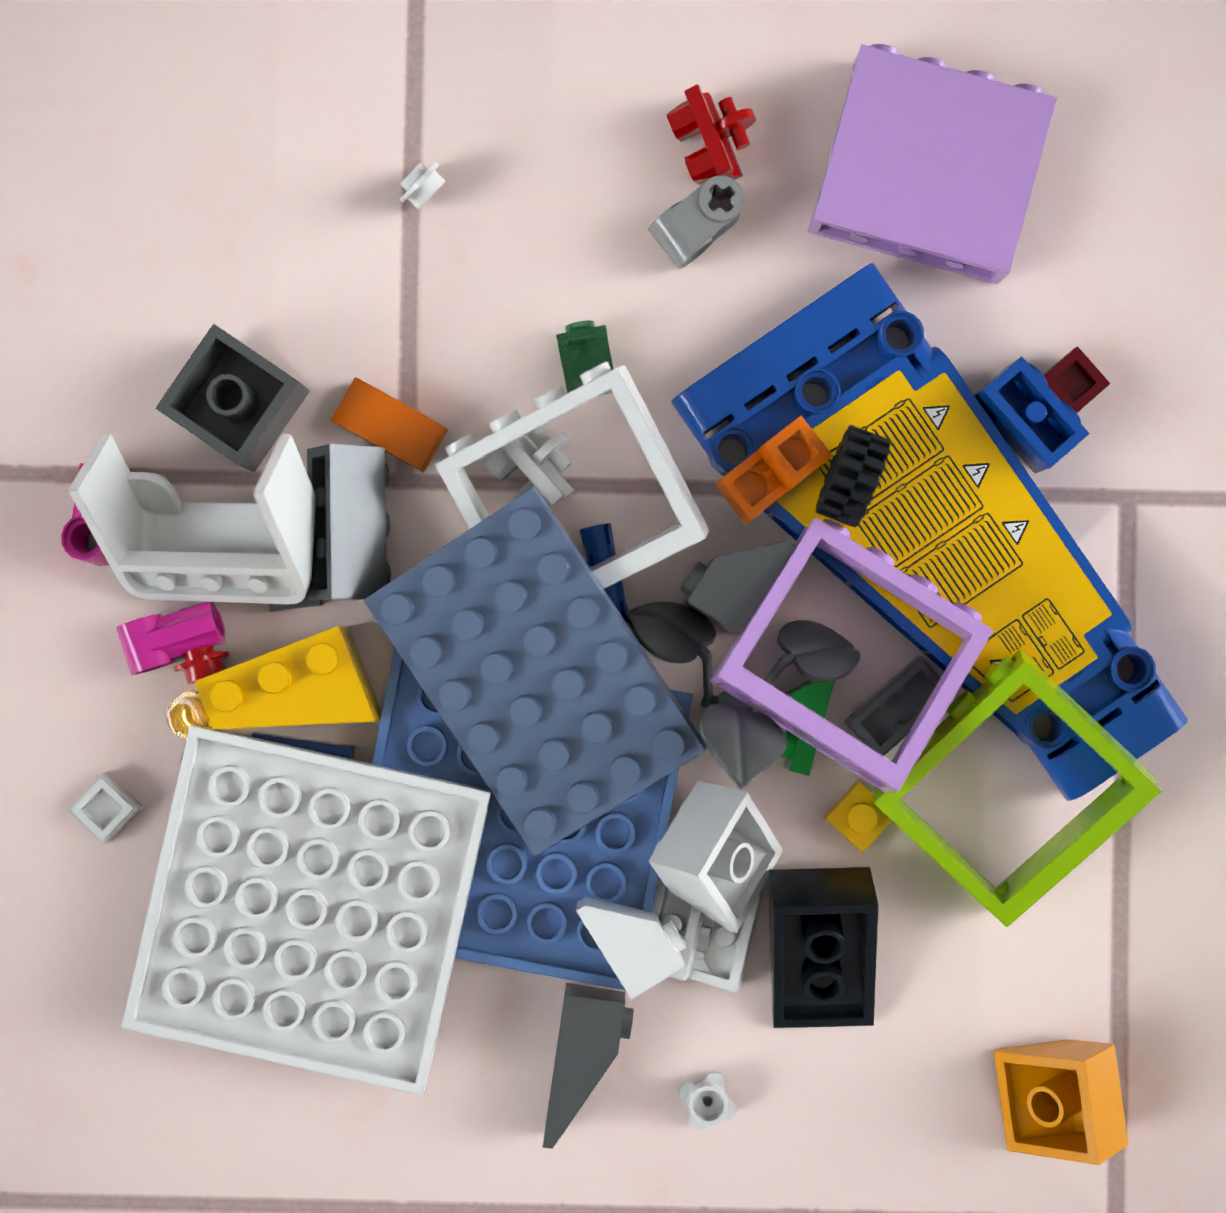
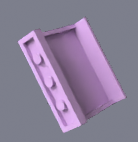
M861 44L852 67L851 81L817 205L812 213L807 232L998 284L1011 270L1057 97L1044 94L1040 87L1032 84L1021 83L1013 86L995 81L993 75L984 71L971 70L965 73L947 68V64L937 58L921 57L914 59L899 54L897 49L889 45L872 44L867 46Z

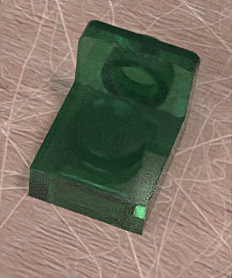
M592 320L579 321L566 325L565 333L556 335L567 394L584 385L580 375L592 368L608 362L611 370H613L606 325L595 327ZM609 390L601 395L610 394L613 392L612 390Z

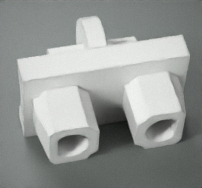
M539 427L528 434L532 441L526 435H523L489 453L482 462L486 468L499 480L506 479L517 467L528 477L530 481L513 495L515 498L536 486L547 504L554 505L564 501L575 491L555 469L556 467L560 472H563L572 464L560 450L570 439L563 431L550 438Z

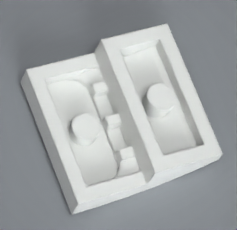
M658 877L652 912L657 914L663 925L671 920L687 946L680 951L685 967L669 977L681 981L689 978L734 993L739 992L764 893H759L737 933L728 931L669 891L660 877Z

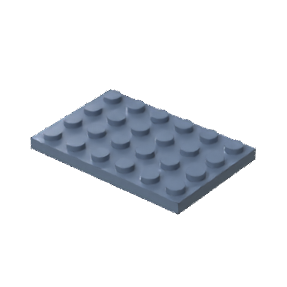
M536 486L530 488L363 600L534 856L706 752L707 745Z

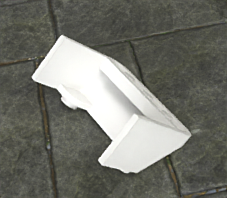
M101 434L68 489L119 583L126 591L136 597L146 600L296 604L304 599L311 584L316 495L291 434H281L253 491L257 503L181 502L175 488L162 475L148 472H130L111 434Z

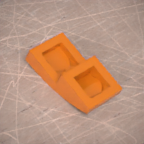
M357 377L352 381L331 418V421L377 447H385V452L423 473L448 431L443 425Z
M800 416L717 481L714 486L746 525L833 455L804 418Z

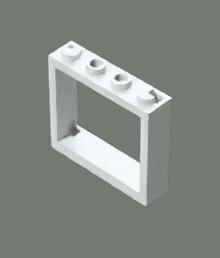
M604 362L580 375L584 385L566 394L562 386H559L536 398L534 402L538 410L523 418H520L517 410H514L489 424L493 431L491 435L476 442L473 435L469 434L446 446L445 449L449 457L435 464L468 528L471 529L489 517L463 467L593 398L612 390L680 523L590 567L603 589L705 539L710 531L626 366L622 365L611 370L608 362Z

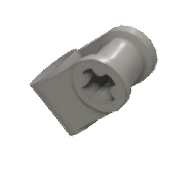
M725 175L714 176L683 201L667 209L649 226L648 231L677 268L682 269L699 257L717 238L733 227L738 221L744 203L743 190L740 184L731 177ZM712 196H715L718 200L726 197L730 199L727 213L721 207L714 211L710 209Z

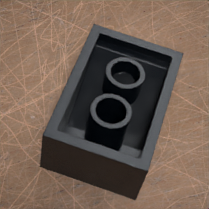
M870 867L769 870V930L773 1028L874 1026L879 904Z

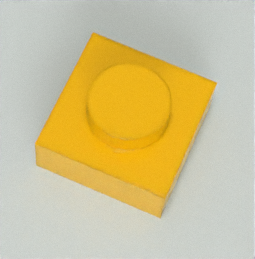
M856 781L823 816L862 853L892 822L874 804V795L859 781Z

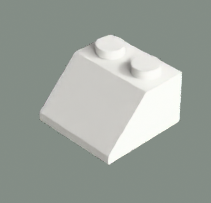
M698 780L687 799L681 804L678 814L664 837L656 845L654 853L648 862L669 891L728 931L737 933L769 877V870H773L783 849L748 792Z

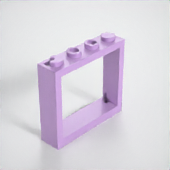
M815 517L803 529L794 544L796 545L795 550L741 635H738L710 682L754 710L769 716L779 726L885 793L897 792L901 789L989 639L993 629L980 622L982 616L973 608L959 602H955L953 605L937 594L938 588L926 578L915 574L909 577L893 566L894 560L885 552L875 547H867L865 549L849 538L850 532L841 524L831 519L821 521ZM816 546L963 639L892 761L742 667Z

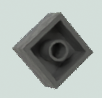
M213 323L155 409L239 466L255 472L310 390Z

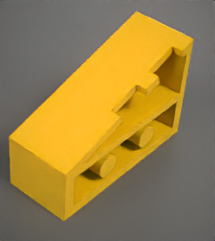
M336 626L194 681L212 729L375 722L381 719V709L349 626Z

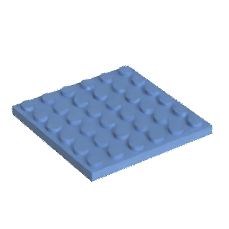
M394 647L372 764L490 790ZM671 690L689 718L693 694ZM679 768L536 856L533 855L492 793L455 958L626 991L576 912L577 902L585 897L652 912L659 876L648 861L653 855L656 845L668 830Z

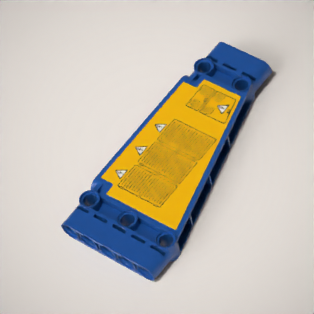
M874 263L857 271L693 383L671 401L708 455L711 466L723 477L743 462L731 464L721 458L718 446L723 440H738L745 449V460L798 417L802 416L833 456L763 511L796 541L803 529L815 517L821 521L830 519L815 512L816 505L824 485V479L830 469L831 461L835 457L837 447L842 441L848 426L853 425L890 439V451L885 461L884 471L879 478V485L877 489L875 488L870 506H867L866 514L863 519L861 518L858 527L854 528L836 520L833 521L844 526L851 534L849 538L865 549L867 547H875L888 554L895 562L893 566L909 577L915 574L932 582L938 588L937 594L953 605L955 602H959L976 610L982 616L980 622L993 629L961 685L965 691L968 690L973 693L987 680L984 674L994 662L998 664L1006 656L1012 657L1020 649L1136 759L1175 734L1188 722L1187 717L1156 674V664L1153 657L1146 650L1139 648L1130 636L1129 632L1132 631L1131 624L1115 598L952 362L941 349L937 347L931 348L924 337V328L921 321L914 314L905 310ZM891 308L892 313L876 324H872V320ZM890 327L902 329L908 338L907 348L896 349L887 342L886 329ZM849 336L851 337V341L846 343L844 346H842L835 352H830L831 348H833ZM810 364V369L789 382L788 378ZM808 383L820 385L826 392V403L822 406L808 404L802 395L803 385ZM767 392L770 393V396L750 410L746 409L749 404ZM726 420L730 422L708 439L704 436ZM817 546L811 554L945 672L961 645L962 638ZM1126 655L1133 664V673L1127 681L1123 682L1117 674V664ZM1025 684L992 713L1023 743L1029 745L1067 801L1087 794L1118 773ZM1046 712L1052 721V728L1046 737L1039 739L1033 731V722L1039 714Z

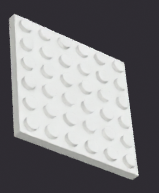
M196 724L189 725L121 1028L423 1096L492 794L491 790Z

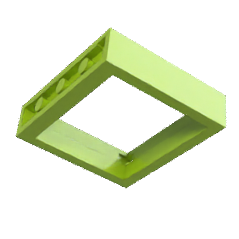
M1020 649L1012 657L1006 656L998 664L994 662L984 674L987 680L973 693L968 690L964 691L950 704L946 711L949 716L936 727L899 791L885 793L874 786V804L1006 928L1162 792L1153 774ZM1025 684L1122 776L995 887L901 798Z

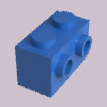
M1022 356L1005 367L974 394L1005 441L1034 474L1054 466L1090 434L1081 424V419L1075 410L1055 395L1048 387L1044 375L1034 365L1027 363Z

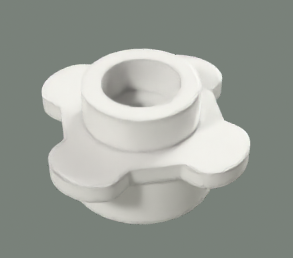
M420 162L400 183L406 192L399 200L403 203L408 199L419 209L445 182L435 170L439 164L435 162L427 169Z
M710 1072L706 1079L696 1083L686 1081L679 1089V1097L683 1102L687 1103L689 1109V1124L696 1130H704L707 1126H714L723 1120H730L736 1113V1105L734 1101L728 1099L725 1091L726 1078L720 1072ZM707 1096L712 1098L710 1105L703 1103V1099Z

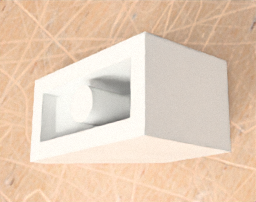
M585 897L577 902L576 912L631 1000L685 967L680 951L687 946L671 920L663 925L654 912Z

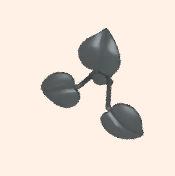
M652 602L627 612L624 619L630 624L636 639L649 653L658 659L670 663H688L695 660L697 656L701 658L704 692L701 706L706 709L702 712L699 720V734L717 762L740 789L747 786L757 775L776 764L782 758L787 746V740L783 730L773 719L764 713L754 711L753 708L726 691L721 692L718 696L713 695V683L710 682L712 678V654L706 646L714 642L716 630L705 616L686 605L673 602ZM808 620L792 621L785 624L777 636L779 647L787 654L778 660L764 681L772 685L785 667L793 663L800 674L809 680L821 682L838 680L850 674L857 667L860 653L854 649L847 639L825 625Z

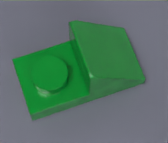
M808 679L784 694L825 719L835 680L821 682ZM785 729L784 734L787 746L782 756L786 758L784 767L789 771L809 776L816 749Z

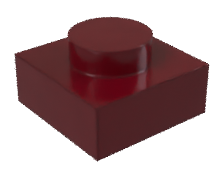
M1078 346L1069 351L1043 374L1047 380L1048 387L1061 401L1070 405L1076 413L1111 384Z

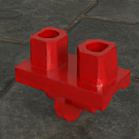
M698 84L684 91L687 101L666 114V117L677 140L683 142L698 133L702 135L706 147L684 157L691 179L697 184H703L714 176L725 175L734 180L742 177V171L728 137H732L736 150L744 149L750 145L745 130L756 122L753 110L746 108L737 111L732 97H727L718 102L723 118L720 119L709 92L702 93Z

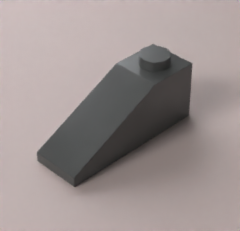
M566 983L543 1148H554L618 1055L620 1038L630 1039L634 1008L625 1007L624 991Z

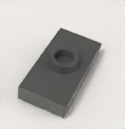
M917 655L846 718L844 723L863 744L884 756L907 736L941 677L921 655Z

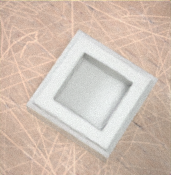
M106 772L102 773L67 811L104 845L110 842L143 806Z

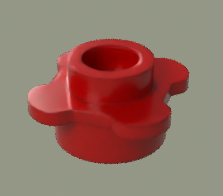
M206 645L184 653L186 662L174 666L175 672L182 670L187 683L194 684L196 680L225 670L226 666L223 659L230 655L228 651L222 652L221 650L215 652L213 646Z

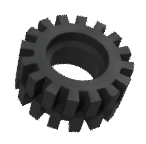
M849 425L842 441L837 447L835 457L831 461L830 469L826 474L824 485L819 494L815 512L851 527H858L861 518L863 519L866 514L867 506H870L875 488L877 489L879 485V478L884 471L885 461L890 451V439Z

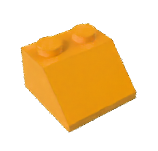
M1068 1039L999 1048L994 1051L1007 1151L1100 1165L1128 1146L1115 1044Z

